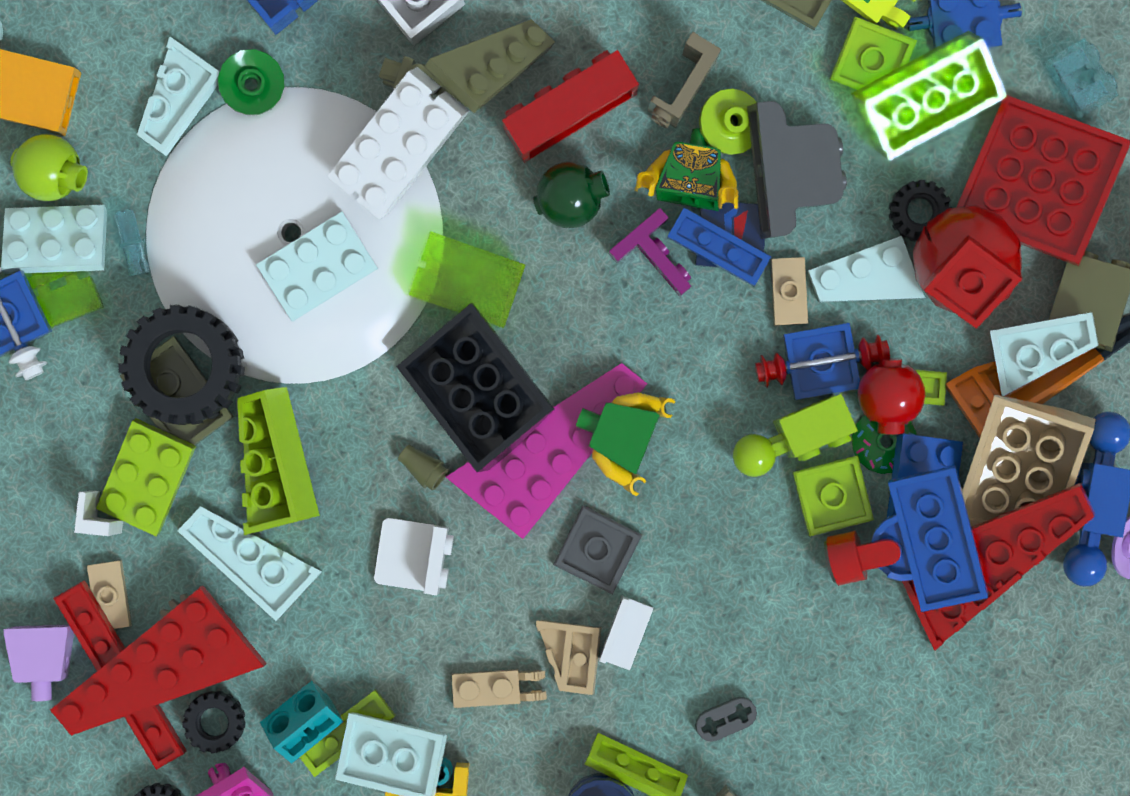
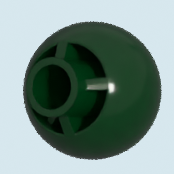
M566 161L555 164L542 175L537 185V195L533 197L537 213L544 215L550 223L562 228H577L587 224L597 215L601 207V198L610 196V189L602 170L592 172L584 164Z

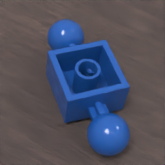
M1102 412L1094 417L1096 419L1095 427L1089 442L1095 449L1093 463H1082L1075 485L1082 484L1095 512L1094 518L1079 529L1081 530L1079 544L1072 547L1066 553L1063 560L1065 575L1072 583L1078 586H1093L1100 582L1106 574L1107 560L1099 549L1101 534L1121 538L1124 535L1130 502V470L1113 466L1116 453L1122 451L1130 441V425L1122 415L1116 412Z

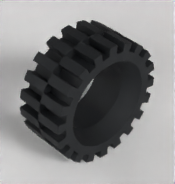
M170 305L169 309L160 307L152 310L154 315L149 318L146 316L141 317L137 321L140 326L136 330L130 329L125 337L130 340L127 347L121 345L119 353L124 356L123 364H118L119 373L124 374L125 381H122L121 384L124 391L130 392L132 397L129 399L135 406L141 407L143 409L142 412L149 417L176 425H196L204 423L203 420L214 419L219 416V411L222 408H228L233 403L230 399L234 393H239L242 386L238 384L240 376L244 377L245 367L241 366V359H244L243 350L237 345L239 340L236 335L227 328L228 326L222 320L207 311L189 305L188 307ZM177 333H191L200 337L209 348L212 357V370L206 384L195 394L184 398H172L164 394L154 383L150 371L151 357L157 345L168 336Z

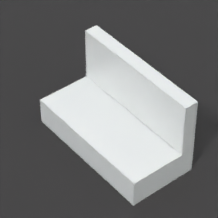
M100 491L79 492L75 533L101 536L122 534L123 521L97 517L98 509L96 507L99 502Z
M625 596L621 597L600 652L599 662L605 664L609 662L627 670L631 669L653 607Z

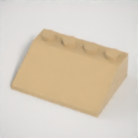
M994 395L962 491L971 526L973 527L1074 486L1094 431L1096 419L1063 408Z

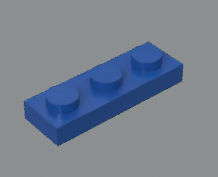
M683 208L667 236L673 242L753 287L771 258L768 254L686 208Z

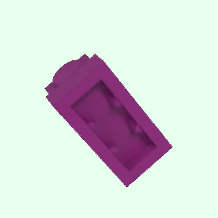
M659 208L615 245L608 254L618 263L638 247L680 297L691 288L688 282L691 276L680 263L674 266L666 257L670 252L659 238L653 241L649 237L668 221V216Z

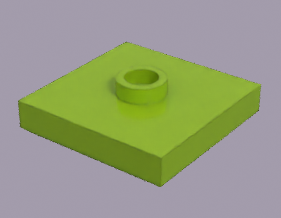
M854 16L829 79L892 103L917 40Z
M858 456L792 472L809 537L874 520Z

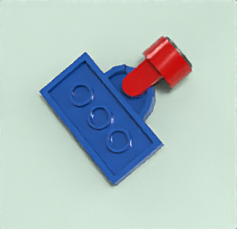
M956 465L889 480L888 485L896 513L886 517L876 527L870 543L861 544L856 531L828 536L826 541H824L829 573L832 581L837 583L838 586L867 580V570L879 568L888 578L897 581L913 580L921 612L988 598V591Z

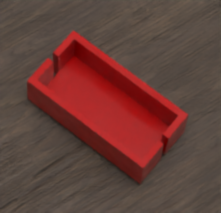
M608 50L600 53L591 60L593 65L583 71L580 68L572 70L562 78L564 82L554 89L551 85L546 86L533 95L535 100L526 106L519 103L505 112L506 118L502 120L503 129L524 163L637 95L639 83L618 50L611 54Z

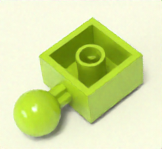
M842 393L832 395L774 420L773 423L778 435L768 439L758 434L742 437L733 449V462L742 474L749 477H759L770 471L777 456L787 453L789 458L797 457L798 461H805L821 454L819 448L828 444L829 448H835L852 440L850 434L858 430Z

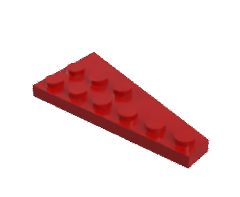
M1081 483L971 527L988 591V598L921 612L913 580L902 581L934 651L943 645L955 632L962 629L980 611H983L1012 587L1035 565L1037 566L1056 547L1064 543L1094 518L1095 512Z
M201 586L56 704L50 711L72 736L262 668L267 663L206 588Z

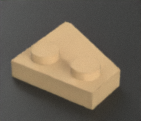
M537 620L536 627L540 631L545 644V652L555 672L554 677L559 691L593 695L595 692L602 627Z

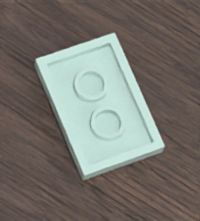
M105 205L5 208L1 259L3 273L14 274L18 271H23L24 273L104 270L107 209Z
M343 211L256 264L292 322L378 269Z
M354 712L349 713L335 780L400 796H435L447 734Z

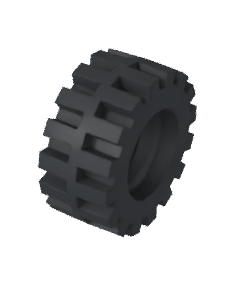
M211 691L198 696L190 703L183 717L185 718L182 724L186 731L184 735L186 739H190V744L194 748L198 747L204 753L207 751L218 753L229 749L240 739L246 724L244 720L245 712L244 710L242 711L240 702L233 698L234 696L225 694L222 691ZM217 708L226 714L228 726L223 734L217 736L209 735L202 728L201 716L207 709Z

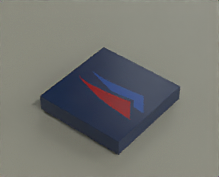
M727 202L722 204V209H719V211L701 208L700 217L764 252L765 239H761L758 204L738 202V209H734V204ZM696 255L695 266L719 268Z

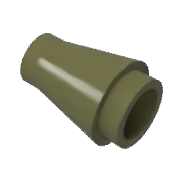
M410 444L403 449L398 457V461L407 468L423 488L428 487L432 491L442 483L449 471L443 466V461L415 449Z

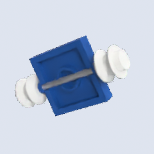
M18 271L0 280V357L15 350V353L9 360V364L18 365L20 370L15 375L16 377L23 376L25 380H29L44 372L42 367L47 364V361H38L36 355L41 349L28 346V343L52 332V329L24 272Z

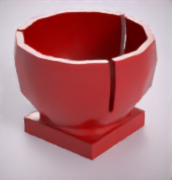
M976 205L948 208L927 222V227L924 225L914 246L915 279L935 306L958 315L976 329L1000 303L1009 298L1013 289L1022 280V256L1019 238L1001 215Z

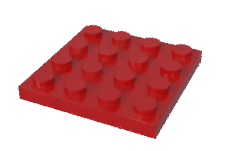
M1005 94L957 207L976 205L999 214L1017 235L1021 245L1079 267L1129 151L1130 140Z

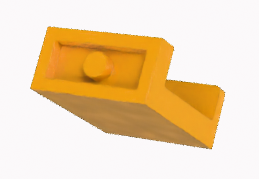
M0 49V119L66 136L81 72L75 67Z

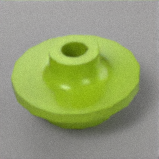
M733 88L720 90L710 96L702 106L699 117L700 132L706 143L710 147L720 149L721 153L727 155L744 153L752 148L747 106L757 103L755 99L746 92ZM732 115L738 118L737 126L731 124L730 118Z

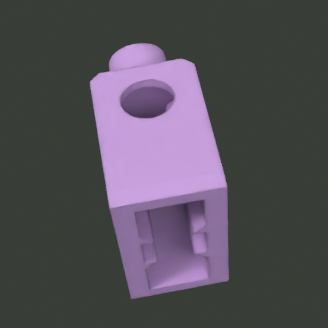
M69 624L11 626L4 629V638L13 681L15 683L31 682V701L52 700L51 681H62L68 678L74 632Z

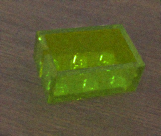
M430 231L427 234L418 262L426 263L425 268L416 267L406 296L457 314L470 303H474L491 326L504 328L526 265Z

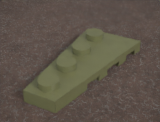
M530 19L430 58L425 68L475 113L548 52L555 41Z

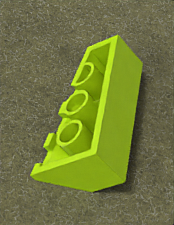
M287 387L263 390L237 398L239 442L243 443L244 458L240 460L241 473H245L246 493H242V507H246L247 523H243L244 535L320 516Z

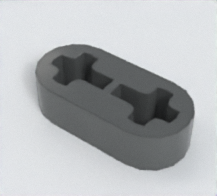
M746 697L733 698L702 712L696 719V730L700 737L706 741L720 740L752 725L757 716L756 707ZM737 704H741L744 708L750 707L751 711L746 713L747 719L745 721H741L739 717L731 720L727 718V716L736 712L735 706ZM707 717H711L713 721L722 718L725 720L724 723L716 726L717 732L715 734H711L709 730L702 731V727L706 725L705 719Z

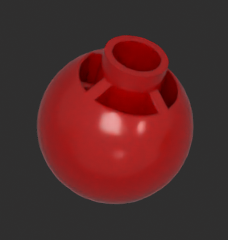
M899 358L882 359V364L874 365L864 374L858 387L860 408L869 420L878 422V433L880 434L905 433V424L914 420L919 415L925 402V386L920 375L911 366L902 364V359Z

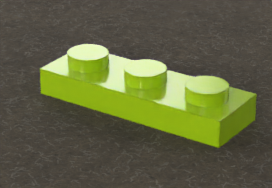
M377 689L340 715L344 722L299 757L314 777L340 759L349 713L354 712L388 721L396 716Z
M597 733L584 765L650 796H681L688 778L687 774L600 733Z

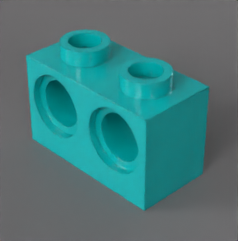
M310 681L264 718L260 724L273 749L292 764L344 721L331 698L318 685Z

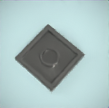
M582 505L553 565L613 595L642 534Z

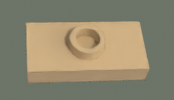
M805 257L771 259L774 326L808 324Z
M122 560L87 565L90 590L112 627L117 629L132 626Z

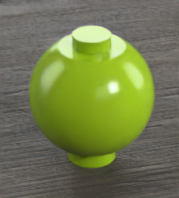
M40 134L27 139L19 148L14 150L10 160L13 176L19 188L28 196L40 201L61 199L72 190L79 192L84 187L88 176L87 167L80 165V159L74 147L65 139L56 135Z

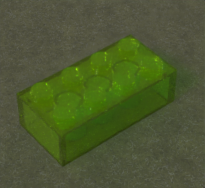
M969 30L851 93L875 150L888 160L1007 97L984 39Z

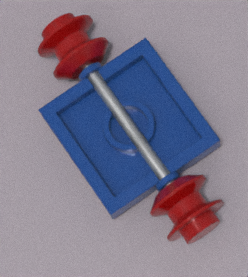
M850 323L783 334L787 361L784 362V359L778 353H775L773 360L766 361L763 355H760V362L755 363V371L758 383L764 382L766 388H768L771 380H777L780 385H783L787 374H790L794 400L858 389L860 378L857 362H860L862 366L869 370L872 363L878 362L882 364V359L890 358V350L887 340L881 341L879 335H876L875 342L868 343L864 337L861 338L858 349H854Z

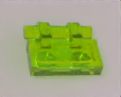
M77 271L32 273L31 276L26 277L31 288H37L40 296L36 298L51 329L104 308L91 276L79 280ZM65 277L67 285L51 291L49 283Z

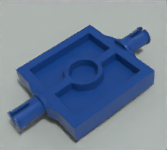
M928 0L929 6L926 16L912 17L908 20L907 24L920 23L909 25V32L928 29L933 39L934 53L938 55L1002 46L1000 28L1002 19L1021 17L1022 10L1008 12L1021 9L1020 3L1001 6L999 0Z

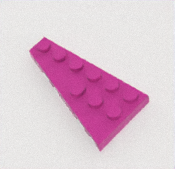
M621 363L554 406L555 410L511 453L490 470L477 473L468 462L447 475L446 478L520 538L524 539L592 454L593 449L589 447L593 433L575 427L582 408L601 415L606 402L612 403L613 399L617 396L641 393L647 383Z

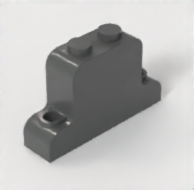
M774 101L757 102L747 106L761 239L785 236L793 231L796 227V209L837 203L842 198L846 189L847 178L844 170L841 169L840 157L843 154V142L832 125L824 123L788 126L786 124L785 112L778 103Z

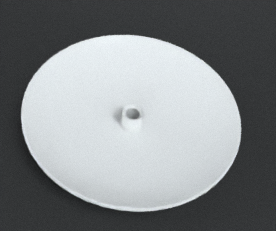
M284 87L280 101L271 110L260 115H245L234 111L227 104L223 105L197 123L181 139L160 171L152 192L146 224V249L154 286L165 309H169L170 305H181L183 307H188L189 305L207 311L222 320L239 340L237 345L243 350L244 359H241V366L245 367L244 375L248 377L286 384L312 383L340 377L364 367L383 355L408 332L425 307L437 279L443 247V222L435 185L427 167L424 168L389 214L380 220L356 201L360 196L357 192L350 196L327 177L377 113L361 102L338 93L314 88ZM343 211L378 269L292 322L256 264L290 244L285 239V231L288 227L299 226L301 236ZM183 333L199 350L212 359L209 348L200 337L191 333Z

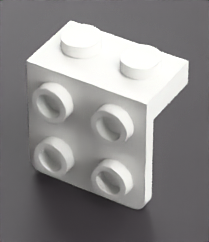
M393 518L385 519L382 523L374 574L375 582L381 585L424 591V594L437 596L440 588L446 589L449 569L443 568L445 555L451 556L454 536L448 535L449 527Z

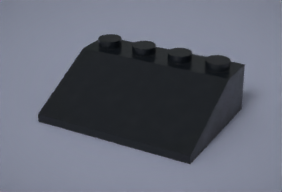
M470 303L396 366L477 473L488 471L494 467L555 410L474 303Z

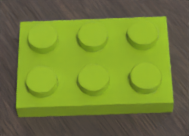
M135 418L130 424L96 509L153 536H158L196 446Z

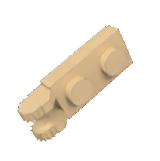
M518 669L452 673L454 708L520 704V701L546 700V691L532 690L531 692H520L519 680L540 681L545 679V671L518 672Z

